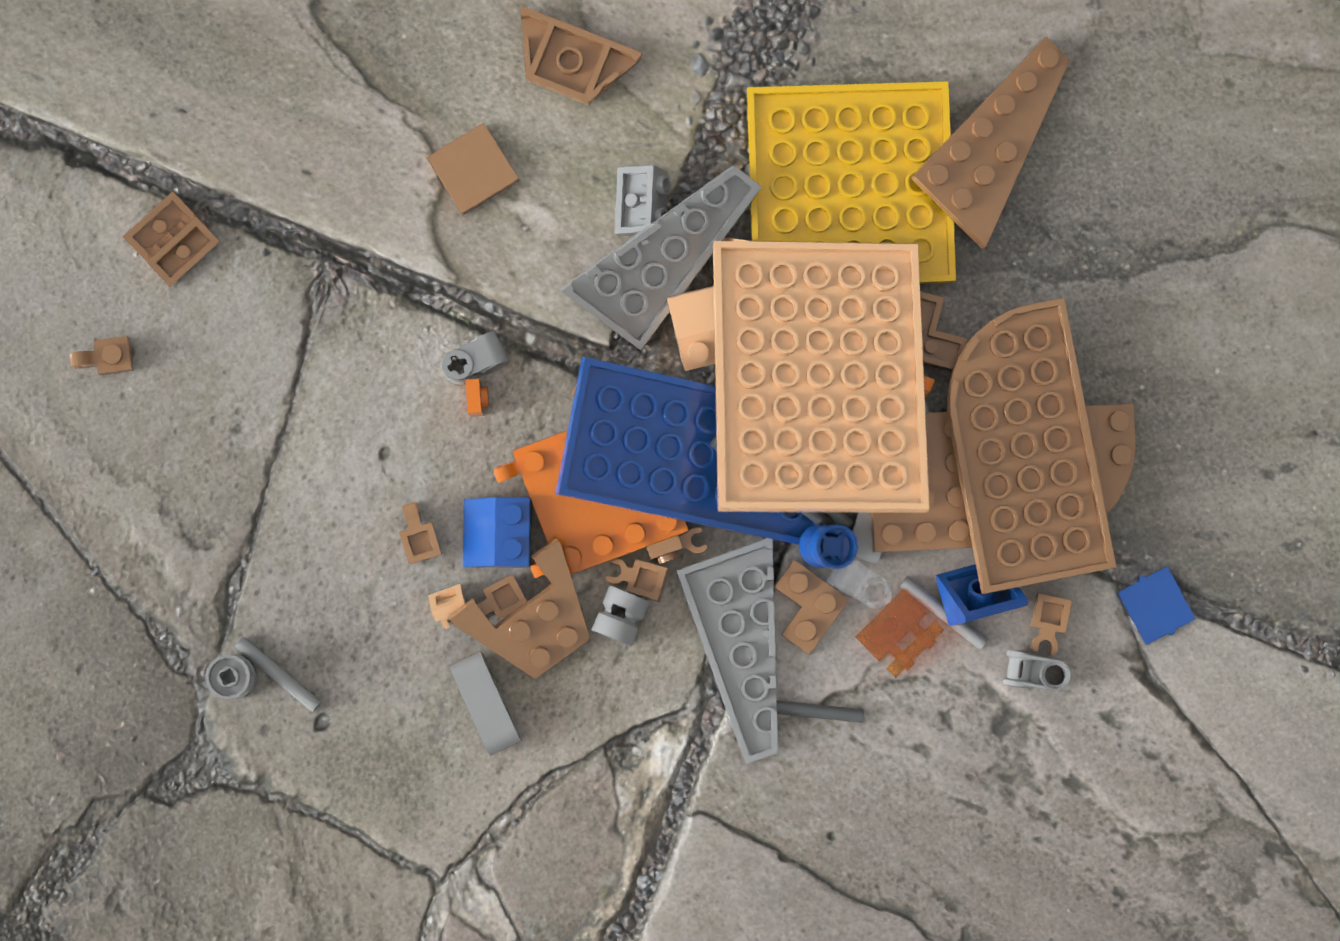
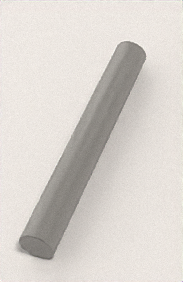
M907 576L899 587L949 625L943 603ZM967 622L950 626L979 650L988 641L985 636Z
M242 637L235 645L236 649L312 713L321 704L320 700L245 637Z

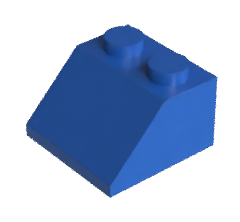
M513 497L464 499L463 567L531 568V499Z

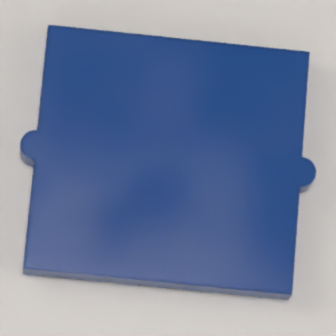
M1168 566L1147 577L1140 576L1138 582L1117 592L1145 645L1166 634L1174 635V630L1196 619Z

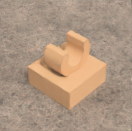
M461 584L428 595L435 622L441 620L445 629L450 628L448 616L466 604Z

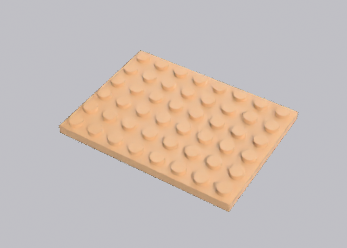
M714 241L713 275L718 511L927 513L929 510L918 244Z

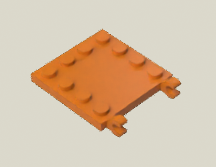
M568 430L514 449L512 452L515 460L495 467L493 470L498 483L516 475H522L546 540L549 543L555 538L558 539L562 546L570 575L689 531L686 521L556 495L555 492ZM533 561L530 567L534 577L537 578L545 575L537 563Z

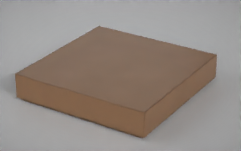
M484 122L426 157L462 216L519 182V178Z

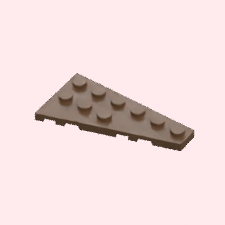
M1047 36L1040 41L911 177L981 249L985 248L988 244L1070 61Z

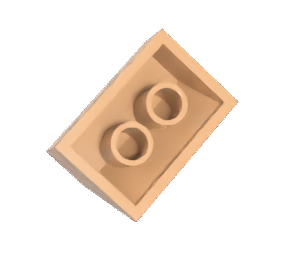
M714 286L667 297L679 353L685 371L715 364Z

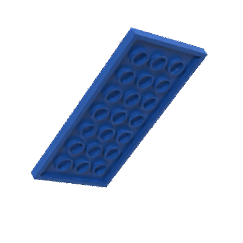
M588 357L582 358L555 492L556 495L799 545L803 532L816 524L801 512L718 511L717 450L710 446L711 441L717 435L716 386Z

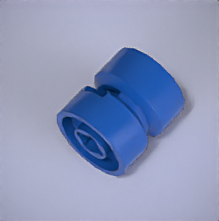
M815 524L807 528L801 535L799 549L802 558L810 566L841 569L851 564L855 559L858 543L853 531L846 526L839 524Z

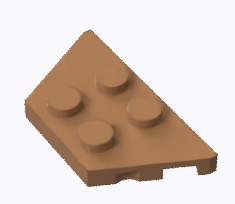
M521 7L527 82L589 106L641 60L642 52L527 7Z

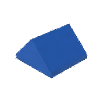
M976 564L936 575L937 585L949 626L1028 606L1029 600L1019 587L981 594Z

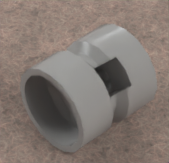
M609 586L603 600V605L606 609L598 613L592 630L632 646L639 630L636 622L643 620L650 602ZM621 607L626 609L624 619L617 616Z
M223 655L210 663L206 670L205 680L208 689L218 698L228 700L239 699L253 692L257 685L258 672L254 663L245 656Z

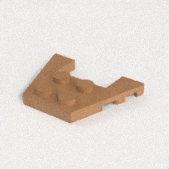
M557 538L532 555V558L551 582V585L503 620L493 625L474 599H471L448 616L453 625L534 679H537L590 640L566 558Z

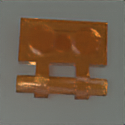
M902 589L855 638L877 661H880L889 653L895 660L886 669L892 676L897 678L905 669L908 671L915 665L913 661L926 648L930 650L937 643L935 639L944 629L936 621L926 630L922 628L918 622L927 612ZM911 631L916 639L902 651L896 644Z

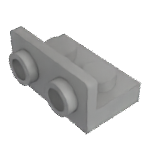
M654 165L618 167L614 234L634 236L668 212L667 196L671 190V182L667 171Z

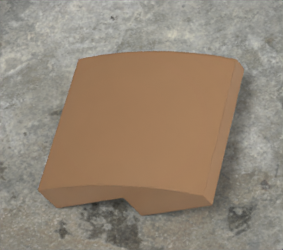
M173 191L123 236L169 287L220 242Z

